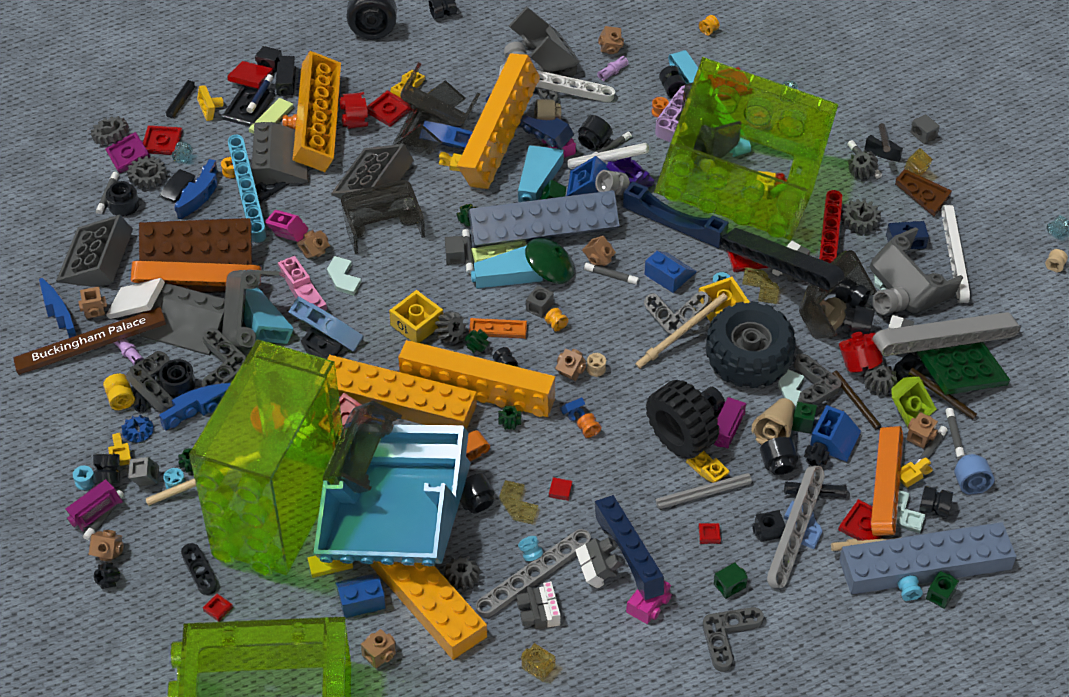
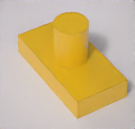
M206 85L199 86L198 103L206 121L213 120L215 108L223 107V98H211Z
M317 556L307 557L312 578L353 568L352 563H342L340 560L325 563L321 562Z

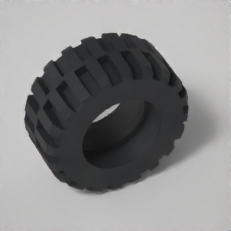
M672 380L648 397L646 415L649 418L650 426L653 427L654 433L660 438L662 444H665L667 449L673 451L675 455L681 456L684 459L695 458L713 445L719 436L718 419L714 415L713 408L710 407L708 400L692 384H687L683 380Z

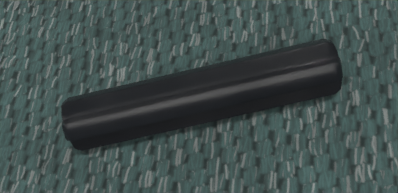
M187 80L165 112L168 118L176 116L195 88L194 81Z

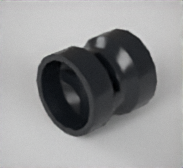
M508 347L499 348L493 354L495 362L518 366L517 360L512 356V352Z

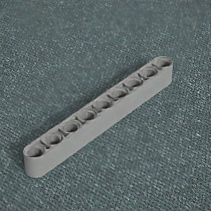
M1009 312L880 330L873 336L872 340L883 356L1010 338L1018 334L1021 327Z

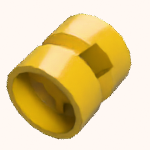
M118 373L110 375L105 379L103 386L112 409L119 411L129 408L134 404L135 397L126 375Z

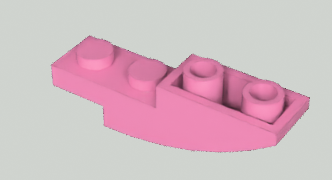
M295 256L278 262V266L281 272L285 274V280L296 299L299 296L324 311L327 310V304L314 288L310 276Z

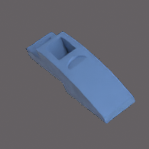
M299 296L288 311L294 317L341 343L342 346L352 352H355L364 338L362 334Z

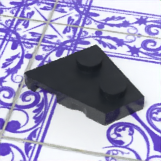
M313 327L301 340L303 348L319 374L328 356H337L343 349L341 343Z

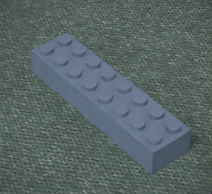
M614 190L472 208L468 212L473 248L523 240L530 241L537 238L546 239L615 230L619 227Z
M1000 522L843 546L839 561L852 595L897 588L898 581L910 575L916 576L919 584L933 582L940 571L950 574L954 578L1012 570L1016 554L1004 524Z

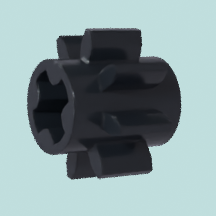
M815 442L813 446L808 444L804 455L807 458L806 462L811 466H820L821 463L826 465L830 454L827 451L828 448L819 442Z
M112 562L99 564L98 569L94 572V581L101 585V589L116 587L115 582H118L120 579V571L117 567H113Z

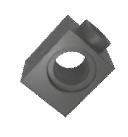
M925 114L913 120L910 133L924 145L938 137L940 126Z
M463 236L445 237L447 265L465 264Z
M537 285L526 299V311L543 318L554 304V292Z
M149 457L130 459L128 478L138 486L158 484L159 465Z

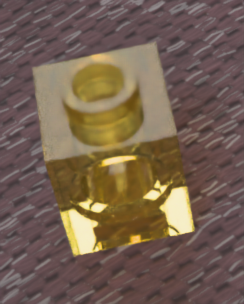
M919 148L908 158L904 168L921 176L930 167L933 159Z
M534 643L530 649H525L521 655L522 669L543 682L555 668L556 656Z

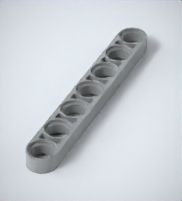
M809 466L805 471L768 572L767 581L771 588H783L787 584L824 481V470L821 466Z
M578 529L543 553L541 557L532 561L481 597L476 603V613L482 618L493 616L514 601L516 595L525 593L527 587L535 586L577 556L575 550L591 541L590 533L587 530ZM583 536L587 541L579 543L576 541V538ZM567 547L571 549V552L563 554L560 550ZM547 559H553L556 563L554 565L549 566L546 565L544 561ZM531 570H537L540 574L532 577L528 573ZM516 581H520L524 584V586L521 588H514L512 584ZM505 593L508 597L504 600H499L496 598V595ZM487 604L491 606V609L484 612L480 610V607Z

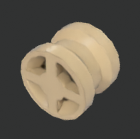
M1054 249L1050 252L1045 265L1049 270L1057 273L1061 272L1068 256L1063 250Z
M600 353L589 355L587 358V372L595 377L603 375L606 371L605 356Z

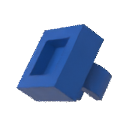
M581 397L560 407L563 415L569 413V419L574 421L576 420L574 412H578L580 417L585 415L584 410L580 408L585 405V402Z

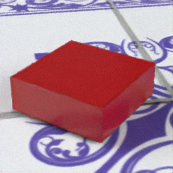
M553 477L549 497L569 501L573 481Z
M699 523L700 544H720L719 523Z
M216 594L203 607V611L219 622L233 608V604L219 594Z

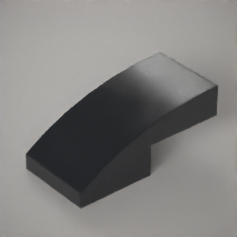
M872 135L866 138L864 149L867 152L872 151L875 156L899 162L903 151L902 147L889 140L890 151L884 152L882 141Z
M179 169L166 183L160 196L176 203L180 199L183 189L187 187L189 182H193L196 176Z

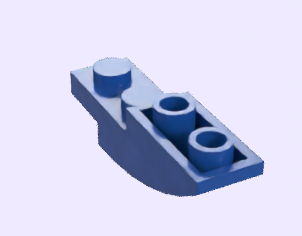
M424 121L420 138L465 150L473 132L454 126Z
M209 159L207 164L203 166L202 173L195 183L189 182L187 187L183 189L181 198L175 203L178 219H182L196 211L210 198L217 188L216 174L218 170L216 160Z
M233 383L201 387L172 400L173 407L159 414L161 426L166 431L178 426L183 420L192 418L197 412L204 416L214 412L219 406L231 402L236 397Z

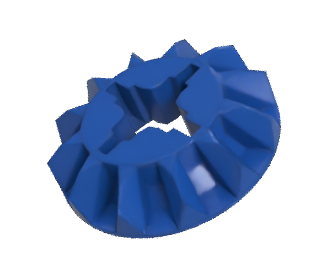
M141 414L139 417L132 415L130 420L125 419V424L121 425L123 437L130 442H142L148 439L154 430L153 423L149 418H144ZM135 424L140 427V432L135 429Z

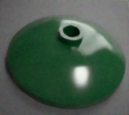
M543 238L533 239L528 243L525 248V256L531 268L539 276L557 284H564L572 279L575 273L574 263L571 256L562 246L554 241Z

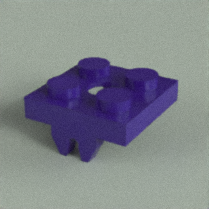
M631 157L608 161L606 166L610 171L622 172L629 177H634L629 178V185L632 181L645 187H652L655 180L635 160H631Z

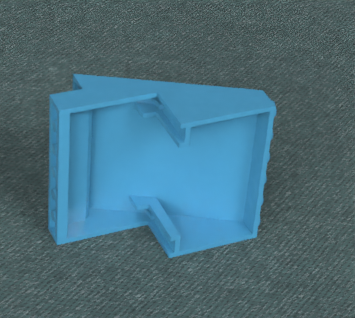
M346 424L338 484L331 485L328 481H323L313 554L321 562L325 563L340 560V562L348 564L353 563V561H360L364 564H373V561L385 565L401 562V564L412 566L414 563H422L425 566L442 564L471 464L466 457L469 433L465 427Z

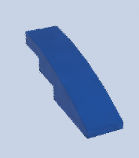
M40 278V286L48 317L55 316L59 329L66 327L69 338L76 336L70 313L63 300L51 285L43 278Z

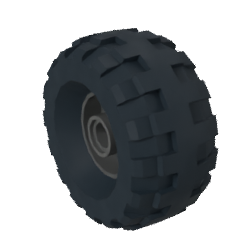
M751 301V303L738 302L732 307L727 306L711 321L707 332L706 356L709 358V364L717 374L719 373L726 382L731 381L735 383V386L739 387L750 386V388H758L760 385L768 386L787 373L788 367L792 364L796 345L795 331L781 311H776L773 306L768 304L762 305L755 301Z

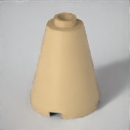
M787 398L779 399L754 420L751 431L757 437L756 441L762 445L773 438L791 436L795 414V405L791 400Z

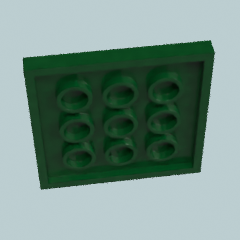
M984 342L916 351L945 395L1007 386L1011 381Z

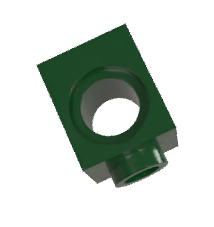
M550 180L542 189L541 200L565 197L566 186Z
M797 401L792 426L793 431L812 433L817 405Z
M734 562L715 573L713 584L722 596L727 599L746 588L748 576L746 571Z
M940 571L928 589L926 600L945 609L957 590L959 580L950 574Z

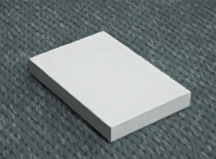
M162 278L121 287L106 316L109 319L151 310L165 282Z

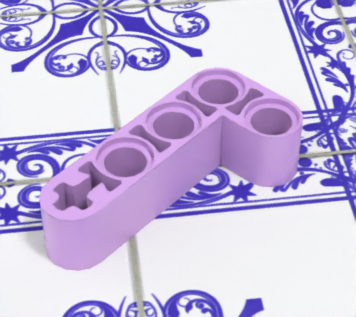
M682 86L657 118L655 134L658 138L672 143L674 138L687 135V126L681 120L694 104L695 89L692 86Z

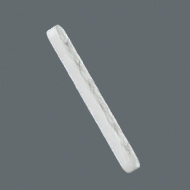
M505 64L500 66L499 76ZM537 70L543 81L539 80L536 87L602 102H611L614 99L615 90L610 86Z
M943 205L942 217L944 219L942 220L944 230H946V241L949 243L947 247L949 257H951V268L954 271L952 273L953 278L959 275L963 276L956 292L957 299H959L957 301L958 303H969L970 290L953 205Z

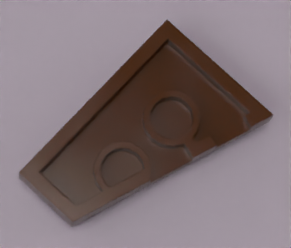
M906 169L900 173L895 181V185L934 217L952 193V190Z

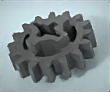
M111 116L110 119L104 118L98 122V125H94V129L91 130V136L96 144L100 143L101 146L105 143L109 145L111 142L115 144L122 140V136H127L126 133L129 132V126L124 118L119 116L113 118Z
M147 156L144 159L139 157L138 162L132 161L133 165L128 166L129 182L133 183L134 187L139 185L140 189L143 186L149 189L151 185L156 187V183L162 184L161 179H166L167 170L165 163L161 162L160 158L155 160L154 156L150 159Z
M856 199V202L850 200L849 204L845 203L844 208H842L841 221H844V226L849 225V230L854 228L857 233L859 230L866 233L867 229L872 231L873 227H878L881 211L878 210V206H872V201L866 203V199L863 202H860L859 199Z

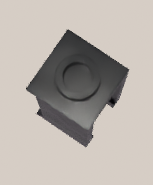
M278 56L275 83L277 96L294 95L296 76L295 56Z

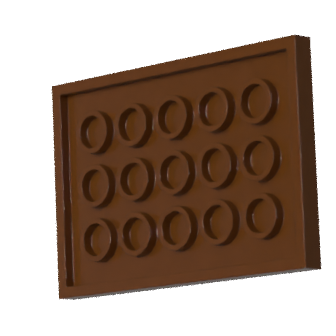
M251 218L139 222V261L252 265ZM175 285L201 293L226 292V286Z

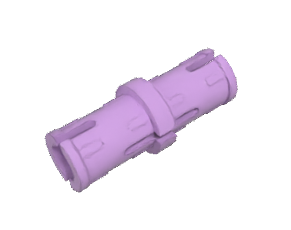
M621 56L616 61L607 64L606 68L597 73L598 78L605 81L613 74H618L619 70L629 64L627 58Z
M126 338L119 340L120 342H114L122 351V355L127 357L133 365H135L136 361L144 359L136 351V346L130 344Z

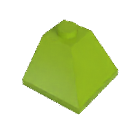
M905 377L891 388L892 400L907 427L911 419H916L920 412L930 416L937 410L920 377Z

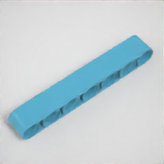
M232 135L228 139V146L245 218H251L252 241L256 243L263 242L266 239L265 224L244 139L240 135Z

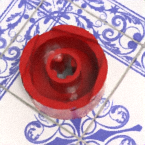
M364 92L343 94V97H340V109H344V114L342 115L343 127L346 126L347 129L368 127V122H365V118L368 117L366 98H362Z
M856 332L851 335L852 338L839 343L844 364L848 371L860 372L863 371V367L868 366L871 369L883 362V355L872 340L876 333L863 334L862 332Z

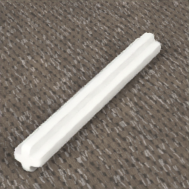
M642 143L572 158L567 161L568 167L575 169L594 156H597L603 162L646 154L649 152V145Z

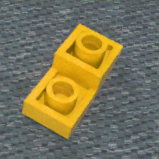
M411 70L402 75L401 82L391 87L390 92L405 100L423 83L425 76L418 71Z
M705 451L695 458L686 460V463L699 475L712 483L718 482L730 472L717 458L712 459Z

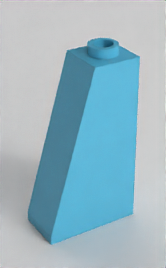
M529 145L518 189V202L540 199L542 189L554 178L563 165L564 149Z
M526 246L474 263V271H471V280L476 283V289L541 282L543 278L527 262L525 256Z
M258 287L246 289L244 323L246 327L254 330L256 341L287 344L293 332L292 325Z

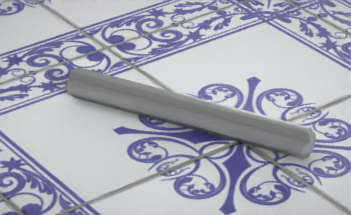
M749 473L657 498L656 505L658 509L666 508L751 484L752 479Z

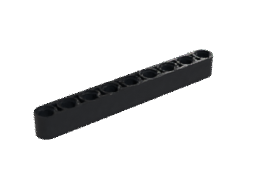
M734 228L720 238L722 246L727 251L825 290H831L845 279L844 272L836 265L739 228Z

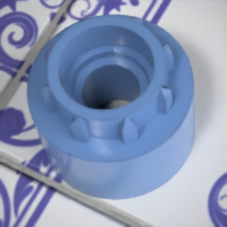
M969 454L963 456L956 464L954 474L963 493L968 495L983 493L993 485L994 476L985 458L976 454Z

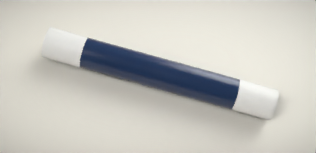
M267 75L247 107V112L252 113L272 82V75Z

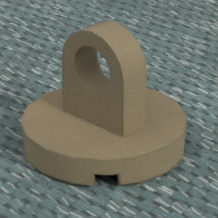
M832 297L827 300L816 298L809 305V312L814 316L813 325L821 333L827 334L829 331H835L845 319L846 305L839 298Z

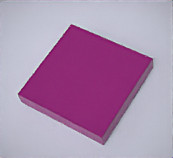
M136 132L105 148L119 174L129 169L128 166L133 165L132 161L138 162L139 157L141 159H144L145 156L150 158Z

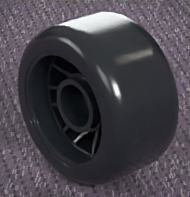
M349 0L346 14L348 26L357 36L364 39L376 40L387 36L396 24L397 6L395 0Z

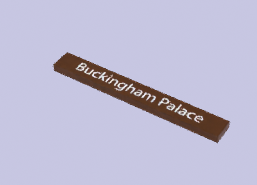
M159 307L15 356L13 359L16 371L20 375L166 325L162 309Z

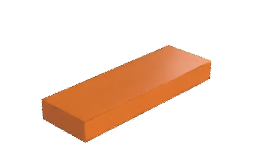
M470 318L469 333L472 330L478 332L481 329L488 337L526 339L527 321Z

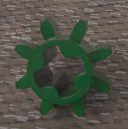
M472 204L461 206L460 212L456 213L458 221L463 223L464 226H470L468 212L469 209L476 208Z
M481 329L478 332L472 330L465 338V341L468 342L466 344L467 348L473 353L476 350L479 352L484 351L489 344L487 334Z
M505 406L503 411H498V424H503L504 430H515L517 425H521L522 412L517 411L515 406Z
M195 448L184 449L182 454H178L179 468H185L186 473L189 471L197 472L198 467L203 466L202 453H197Z

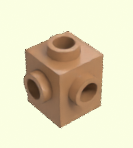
M604 27L598 40L601 52L608 54L618 53L624 44L621 28Z
M310 230L304 234L305 238L297 242L306 258H311L315 255L319 257L330 246L328 237L321 230L315 232Z
M604 236L591 239L582 250L590 263L597 266L608 265L612 261V256L616 253Z
M99 287L80 290L81 300L78 301L80 312L84 311L86 319L105 315L104 307H107L106 297L101 296Z
M565 348L564 352L557 359L558 364L555 370L559 374L576 381L579 374H582L586 368V360L582 356L583 353L576 349L570 351Z
M920 412L916 419H911L908 425L909 431L906 440L924 449L929 440L933 441L938 433L936 429L938 421Z
M103 530V532L98 531L91 534L89 555L97 556L102 561H112V559L122 553L124 548L122 535H117L113 530Z
M380 629L376 633H371L361 643L362 656L377 669L384 662H389L396 654V642L389 633L386 634Z

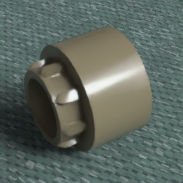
M536 99L534 118L539 120H555L559 118L561 120V105L555 103L554 100Z

